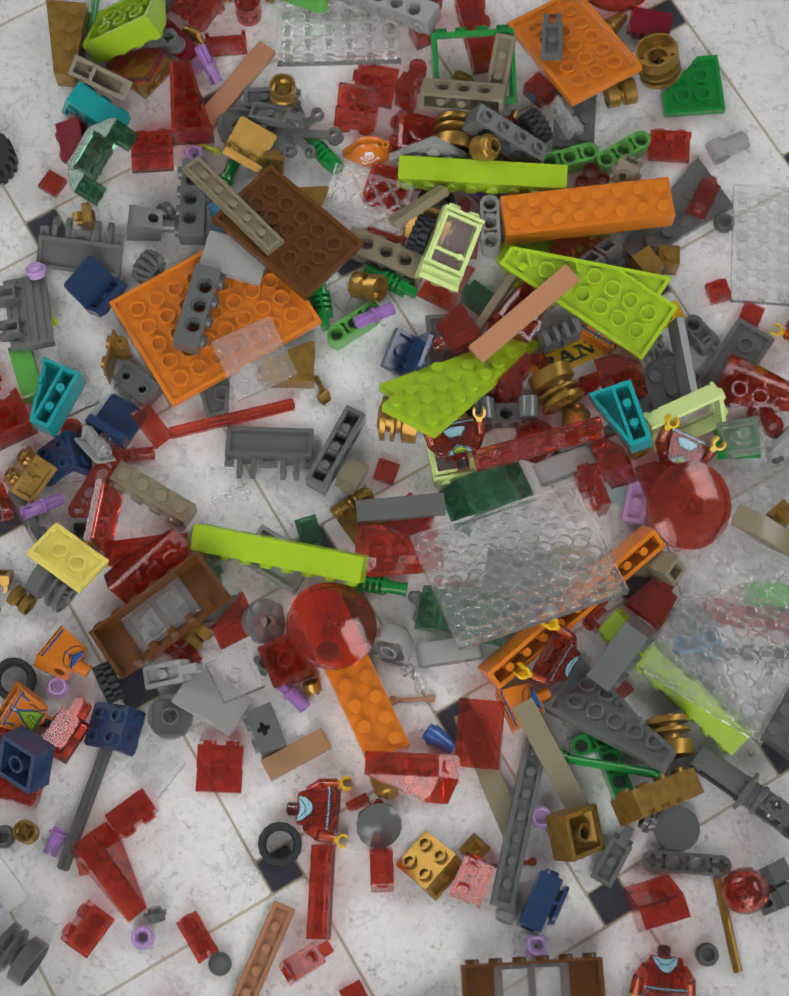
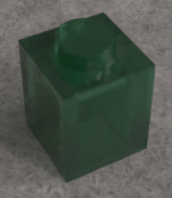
M475 279L471 284L467 283L460 292L462 294L461 303L478 316L481 315L494 295L492 291Z
M315 514L294 520L300 542L318 546L324 544Z

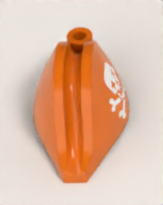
M363 136L356 139L350 146L344 148L342 157L362 166L373 167L389 161V154L395 152L396 149L389 146L388 141H384L376 136Z

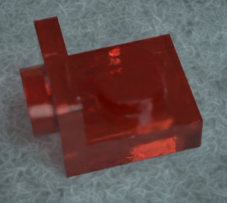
M606 599L582 618V624L588 631H593L596 634L601 627L594 617L598 620L607 612L605 608L609 602Z

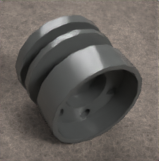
M39 564L32 571L25 590L37 599L45 597V605L51 606L52 610L57 613L65 609L78 594V592Z
M15 922L0 936V973L10 966L6 978L21 987L37 970L45 958L50 945L37 936L27 943L30 931L26 928L21 931L22 926Z

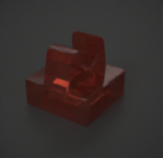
M726 278L705 284L704 288L711 305L732 299Z

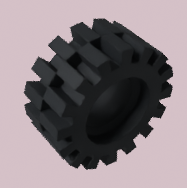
M532 107L519 116L518 124L523 130L545 144L553 139L552 128L549 127V122L545 120L546 117L542 116L540 110L538 111L537 108Z
M422 213L418 215L409 235L406 249L421 255L424 253L436 222L435 218Z
M108 661L92 668L96 681L109 705L126 697L119 679Z

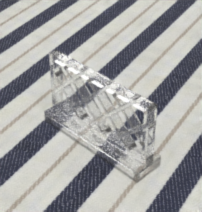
M336 163L326 202L322 205V208L332 216L404 236L405 224L396 228L390 225L387 218L383 217V215L386 214L389 218L391 216L389 211L398 206L401 210L403 203H405L404 207L409 205L412 201L415 186ZM340 169L346 170L351 178L341 184L338 178ZM366 176L370 185L361 190L356 179ZM384 181L390 190L380 196L375 185ZM353 182L358 192L348 197L343 187ZM404 187L409 189L407 198L400 201L395 191ZM373 188L377 198L368 203L363 192ZM340 189L345 200L340 203L332 202L334 192ZM392 193L397 204L387 209L382 198ZM360 195L365 205L356 209L350 200ZM377 201L381 203L384 209L378 215L374 214L370 208V205Z

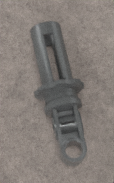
M704 745L691 762L689 768L693 767L696 773L733 798V801H736L732 807L733 809H737L741 805L744 806L751 815L755 814L763 822L776 829L782 836L789 839V804L771 792L769 787H763L762 784H759L760 774L758 772L752 778Z

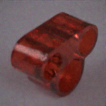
M589 162L583 166L581 175L576 177L574 188L601 185L600 182L609 184L610 176L605 172H600L597 164ZM591 171L595 176L589 177L585 173Z

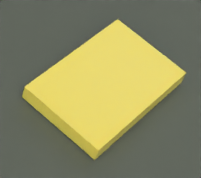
M57 522L27 551L28 557L79 594L109 564L107 558Z

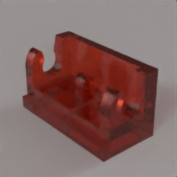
M241 30V35L209 37V32L204 33L205 44L211 57L248 55L245 30Z
M0 776V799L38 808L44 787L28 794Z

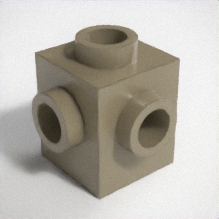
M625 153L619 162L616 161L612 166L610 173L613 175L610 181L618 183L640 180L642 174L639 172L644 163Z

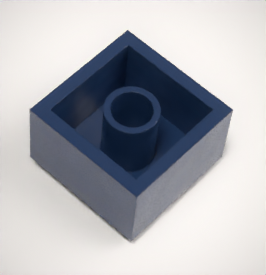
M23 726L2 734L0 744V776L28 794L49 785L55 746Z

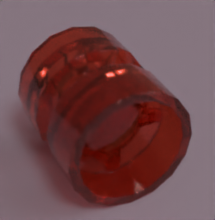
M234 0L236 18L241 25L251 27L260 22L262 18L261 0Z

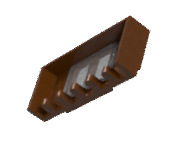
M197 551L185 557L184 562L177 567L170 568L161 579L151 582L142 593L131 597L126 605L115 609L107 619L96 623L88 633L115 673L122 679H125L147 661L155 658L206 620V617L231 600L232 596L204 557Z
M596 952L582 953L581 958H573V954H558L559 959H549V955H537L535 960L526 961V956L512 957V962H503L502 958H488V963H479V959L465 960V964L460 965L462 996H606L603 958L600 956L596 957Z

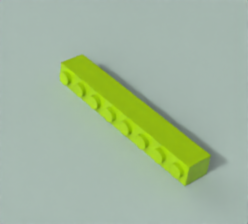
M399 155L398 187H402L405 190L419 188L430 191L436 186L441 185L447 187L449 192L465 191L469 194L486 192L489 195H496L498 193L516 195L567 189L568 165Z
M194 523L190 550L198 551L205 557L214 554L218 555L217 559L230 561L231 558L239 559L238 563L244 565H251L254 562L259 563V567L264 569H272L274 566L279 567L280 572L293 574L294 571L302 572L301 576L314 578L315 575L323 576L324 581L336 582V579L343 580L345 585L355 587L365 582L369 561L368 555L206 523Z
M621 608L617 609L598 629L602 639L609 644L623 624L630 619ZM656 641L644 654L640 653L642 659L635 667V670L651 679V685L657 690H662L667 695L666 698L674 706L678 705L684 710L683 714L689 716L691 722L695 721L701 726L700 730L704 735L709 738L712 737L717 741V746L721 751L732 756L752 735V730Z

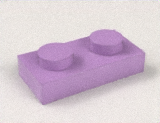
M633 479L629 480L621 522L637 526L644 524L651 483Z

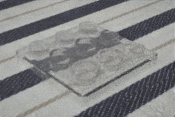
M270 316L211 342L238 402L298 375Z

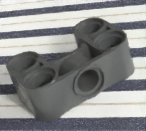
M535 395L520 396L518 403L494 404L493 397L483 396L475 403L476 414H481L483 412L482 406L485 407L486 415L482 418V430L534 428L538 426V397ZM509 413L512 417L503 419L501 414Z

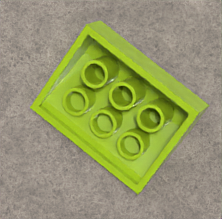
M121 0L100 10L82 46L95 63L100 64L104 61H111L119 54L125 55L134 47L140 48L147 41L159 39L163 35L166 25L165 0Z

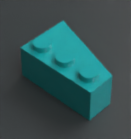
M81 81L78 82L67 97L61 112L65 115L71 113L93 126L95 132L114 143L117 142L132 119L125 109L117 108L108 97L99 95L91 85Z
M43 357L42 371L38 377L39 385L37 394L34 396L29 421L38 431L56 438L87 382L80 372Z
M631 379L589 393L592 405L631 453L653 447L652 438Z

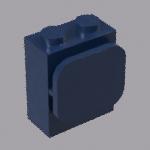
M548 868L537 873L516 922L517 926L537 935L541 933L547 917L549 918L548 926L552 927L555 924L570 887L565 885L560 891L563 879L559 878V873Z

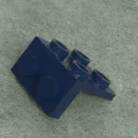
M88 256L65 281L64 288L89 314L101 318L110 311L111 306L109 302L124 294L128 285L122 280L113 278L93 256Z
M399 327L395 328L380 367L399 377L423 369L426 364V354L433 345L432 338L434 333L429 331L416 337Z
M112 394L96 416L89 414L85 421L88 426L94 428L98 437L101 435L112 446H119L125 450L147 419V413L120 396Z
M65 430L37 451V455L57 467V471L46 485L47 487H52L71 472H77L86 476L94 473L92 459L74 440V438L81 437V434Z
M96 702L84 744L134 757L146 713L131 706L113 703L109 705L106 702Z

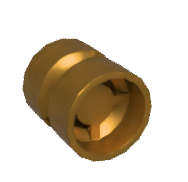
M286 73L273 76L269 81L271 104L293 108L297 101L295 80Z
M629 77L603 91L606 107L611 109L620 107L621 103L625 106L637 103L638 91L633 77Z
M355 271L349 279L348 292L352 298L366 299L379 303L384 300L387 294L388 282L383 275Z

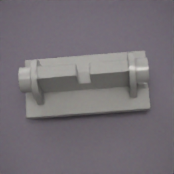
M557 95L548 108L565 137L570 141L575 133L581 135L584 132V126L577 116H571L575 112L565 98H560Z
M84 426L81 437L74 438L77 444L96 464L115 461V458L111 455V446L101 437H98L92 426Z

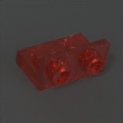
M664 128L650 130L647 161L689 163L692 132L683 129L675 131L665 130Z
M141 788L104 816L115 830L117 836L127 839L137 832L136 827L144 823L146 825L154 820L158 809L144 789Z
M91 900L80 905L76 912L77 916L72 922L65 925L61 933L62 941L86 959L116 920Z

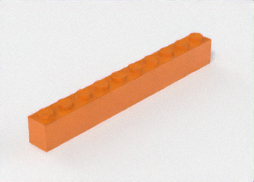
M645 525L639 527L482 662L478 669L487 681L500 690L516 676L513 671L520 672L522 670L517 665L518 662L523 663L527 667L541 655L553 633L554 636L549 644L556 642L563 636L559 632L549 630L541 625L540 622L545 624L550 622L546 614L557 618L558 625L565 631H568L659 553L666 545L656 530Z

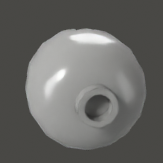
M386 624L379 627L368 642V648L374 656L377 653L383 657L380 661L384 664L400 668L403 667L404 663L407 665L414 652V640L404 626Z

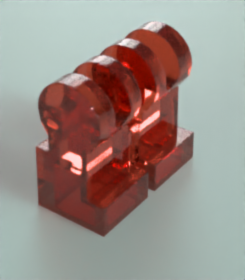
M175 0L171 12L177 16L180 15L182 20H188L191 26L196 25V29L204 32L215 17L224 12L225 6L223 0Z
M412 60L409 64L408 72L403 71L395 85L394 105L410 113H413L416 108L417 95L420 94L423 78L426 77L427 64L424 60Z

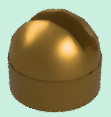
M318 678L309 679L302 684L304 692L310 697H314V693L319 695L321 692V683Z

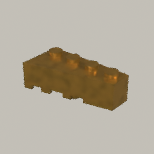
M46 0L54 76L58 86L75 88L80 79L67 73L75 54L82 56L84 51L82 45L88 31V7L86 3Z
M682 766L671 771V776L667 777L666 774H662L659 778H653L654 782L648 784V781L635 785V789L632 791L627 788L616 793L618 798L610 801L620 826H626L705 793L694 768L691 767L684 770Z

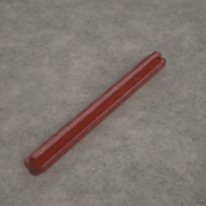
M290 398L168 428L170 438L176 439L294 411L295 403Z

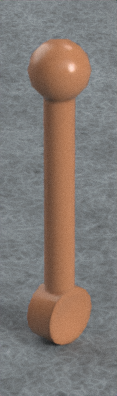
M429 694L427 697L407 698L390 696L389 700L391 705H395L397 702L417 701L433 703L435 696L433 694Z

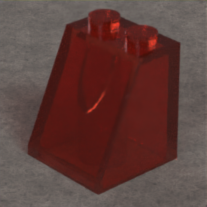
M668 874L624 887L638 933L691 917L684 893Z

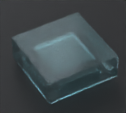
M605 481L602 503L624 506L627 484Z

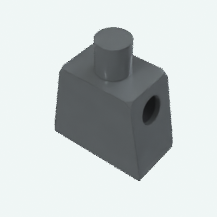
M129 204L126 240L160 241L162 232L174 233L175 220H164L163 210Z

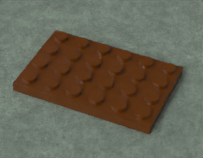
M271 164L240 191L238 195L284 240L283 245L267 256L222 210L212 217L214 224L305 301L364 245L362 240Z

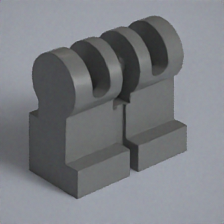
M609 236L594 247L595 251L591 249L579 258L628 268L621 253L623 251L621 243Z
M572 316L566 321H560L559 326L553 324L547 329L539 330L538 334L533 337V340L538 342V351L541 357L559 350L560 347L564 348L578 342L581 338L582 328L577 317Z
M781 858L744 876L747 882L756 878L760 880L759 885L750 888L752 893L766 890L765 887L769 885L773 887V892L768 894L765 892L761 897L755 899L757 904L766 900L770 902V906L760 910L763 916L789 906V882L787 883L786 881L789 879V866L785 858Z

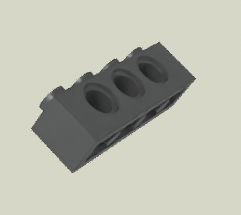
M482 103L467 113L462 130L474 137L487 133L493 134L501 145L499 153L514 162L542 163L548 147L547 144Z
M182 159V167L193 159ZM178 167V180H181V186H177V199H180V205H176V218H179V224H175V237L179 238L180 245H205L208 196L196 184L189 185L188 183L192 180L182 171V167ZM190 200L196 201L194 204L187 203ZM189 219L195 220L193 223H186Z
M196 263L172 340L175 349L200 355L201 349L206 347L208 338L206 332L207 329L212 327L213 309L218 307L219 297L217 296L219 290H223L225 284V277H223L221 269ZM203 288H211L207 293L201 292ZM198 307L205 308L202 312L195 311ZM193 326L199 327L195 332L189 331Z
M349 405L345 406L305 478L306 486L326 495L366 423L365 413Z

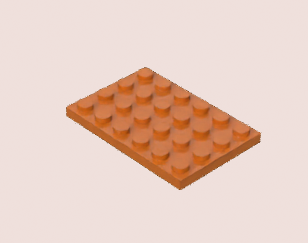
M551 0L507 23L509 28H514V36H517V41L571 107L642 71V64L587 0ZM557 13H561V23H563L562 60L542 61V24H544V14H549L550 23H556Z

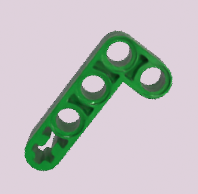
M587 733L575 737L569 747L571 755L588 757L595 754L596 759L604 760L605 756L609 755L614 757L615 762L624 763L618 749L608 744H599L595 737ZM575 743H584L586 751L578 752L575 749ZM600 769L612 800L618 798L616 793L627 788L630 791L634 790L627 773ZM614 777H620L624 781L623 788L614 786Z

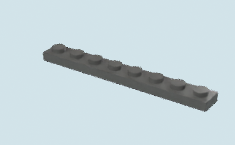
M526 734L489 904L510 911L514 910L543 771V766Z

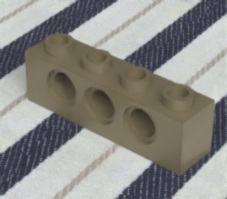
M423 78L420 89V109L461 111L468 113L482 103L503 116L506 104V84Z
M352 225L350 231L362 240L364 245L369 244L372 246L370 249L362 247L351 258L352 260L364 265L368 263L382 271L389 270L410 280L411 285L419 287L423 278L417 279L414 275L422 258L421 254L406 249V246L401 243L395 244L390 242L382 235L376 236L369 233L363 227L357 228ZM388 252L391 256L383 257L381 254ZM406 260L409 261L410 264L402 265L400 262Z

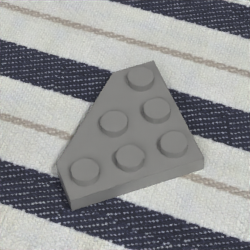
M436 136L429 137L389 154V162L397 165L398 168L399 155L473 159L470 154Z

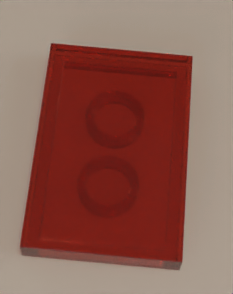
M162 47L130 50L125 55L119 54L107 63L105 68L132 81L133 84L147 83L151 81L166 52Z
M96 479L83 541L104 557L110 558L122 496L104 479Z
M459 698L454 766L500 770L505 701Z

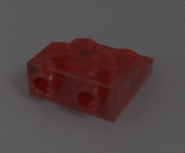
M359 62L358 69H354L352 81H355L354 87H350L348 99H351V106L366 109L377 106L391 109L400 69Z
M340 82L333 127H338L341 132H349L350 129L357 130L360 135L364 136L374 133L377 126L381 88Z
M400 109L395 116H392L390 121V128H393V134L390 135L388 141L389 146L392 147L391 153L435 136V118Z
M161 128L156 131L138 130L130 132L133 174L174 171L172 129Z
M373 162L364 187L362 202H365L370 207H376L377 205L386 207L391 212L404 208L408 190L398 187L399 168Z
M527 352L497 381L494 397L498 404L516 403L518 398L522 396L520 392L524 388L523 382L529 377L530 373L528 372L532 368L531 361L533 357Z
M583 463L576 467L577 472L574 473L575 480L573 483L576 495H580L582 500L591 498L589 500L590 507L593 512H597L598 517L606 515L612 502L596 464Z
M203 740V744H198L196 792L242 794L245 748L244 746H239L240 742L226 741V745H217L215 740Z

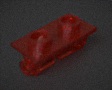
M715 176L701 179L685 213L700 220H705L721 188L717 184Z
M182 637L163 651L164 654L170 655L174 660L190 659V664L200 663L203 659L200 656L201 653L190 644L184 649L182 648L186 642Z
M197 911L183 916L180 921L176 922L199 964L210 958L214 953L219 952Z

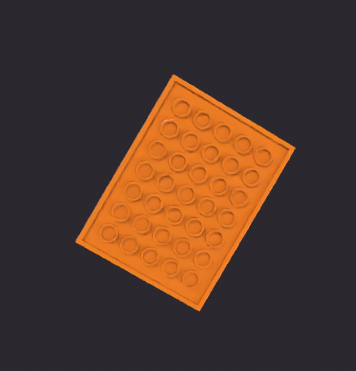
M202 250L113 299L109 304L172 408H175L321 325L322 321L310 302L303 300L267 268L265 269L260 286L225 277L224 288L219 290L217 296L219 297L218 307L213 309L212 327L207 329L206 332L208 337L206 347L201 349L200 355L177 350L174 348L172 340L196 263L199 264ZM203 288L201 292L207 293L211 288ZM198 307L195 311L202 312L205 308ZM193 326L189 331L195 332L199 327Z

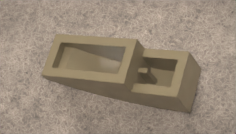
M75 54L67 73L122 101L126 100L133 84L132 81L78 54Z
M740 504L735 511L729 528L748 536V540L789 557V530L759 512Z

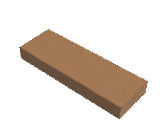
M320 728L262 759L261 763L272 782L331 750V746Z

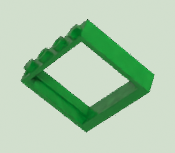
M508 24L496 25V29H488V26H475L476 30L467 31V27H456L455 32H447V28L434 29L435 33L430 34L432 78L439 79L437 40L496 36V32L514 36V28H509ZM515 48L508 78L509 96H506L505 105L518 104Z

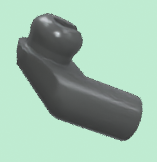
M418 590L411 591L408 594V600L416 608L412 621L422 624L428 604L422 592Z

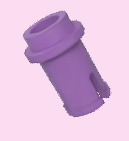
M54 826L52 830H49L51 834L42 852L49 854L51 846H54L50 856L57 857L63 839L67 838L65 835L67 831Z

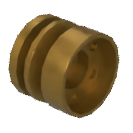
M665 33L651 34L640 40L635 49V56L642 64V71L638 72L640 82L645 87L659 90L675 84L681 75L677 41Z
M447 111L438 114L434 122V135L470 154L469 144L474 136L462 130L467 113Z
M566 360L558 361L542 368L528 380L533 394L536 396L542 395L538 399V404L542 406V411L545 415H552L563 411L564 408L571 407L572 403H577L584 396V391L579 387V382L571 380L574 377V372Z
M383 395L377 417L379 441H384L385 432L387 431L390 432L389 442H393L397 432L400 433L401 443L416 444V429L382 412V404L389 399V396Z
M666 713L645 720L646 724L675 750L676 756L674 759L695 754L693 739L681 736V734L691 730L689 725H681L689 721L687 714Z

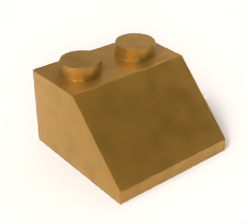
M597 804L564 808L545 815L554 861L575 862L605 849Z

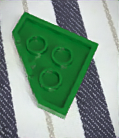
M718 55L697 56L692 64L680 75L677 82L669 90H666L661 97L663 118L723 114L725 112Z

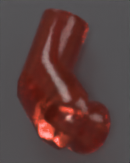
M531 354L523 361V364L535 365L541 370L552 364V362L544 354Z

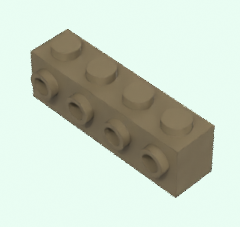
M120 461L109 478L115 491L120 494L126 493L131 496V500L139 505L143 503L149 507L151 512L158 516H165L176 527L180 525L186 529L198 511L195 503L123 461Z

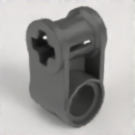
M164 28L163 35L155 41H147L144 50L152 54H179L185 49L186 42L174 29Z
M690 315L685 319L688 341L700 356H706L708 350L714 345L718 346L721 341L718 335L708 327L701 317ZM687 324H693L696 330L689 329Z

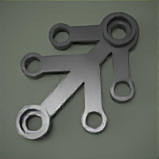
M295 106L293 108L294 111H300V114H305L302 107ZM319 107L312 109L311 116L306 119L307 123L304 129L266 127V130L271 133L277 129L273 133L277 136L275 142L281 145L288 158L295 157L297 149L293 144L288 143L285 137H293L302 148L307 159H314L317 151L304 138L326 139L332 146H338L344 140L341 130L336 127H332L328 131L308 129L316 122L324 119V112ZM289 149H293L291 153H287ZM309 150H313L311 154H307Z

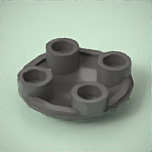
M378 803L372 804L359 812L356 827L361 841L367 846L385 848L393 844L399 837L402 824L398 812L390 804Z

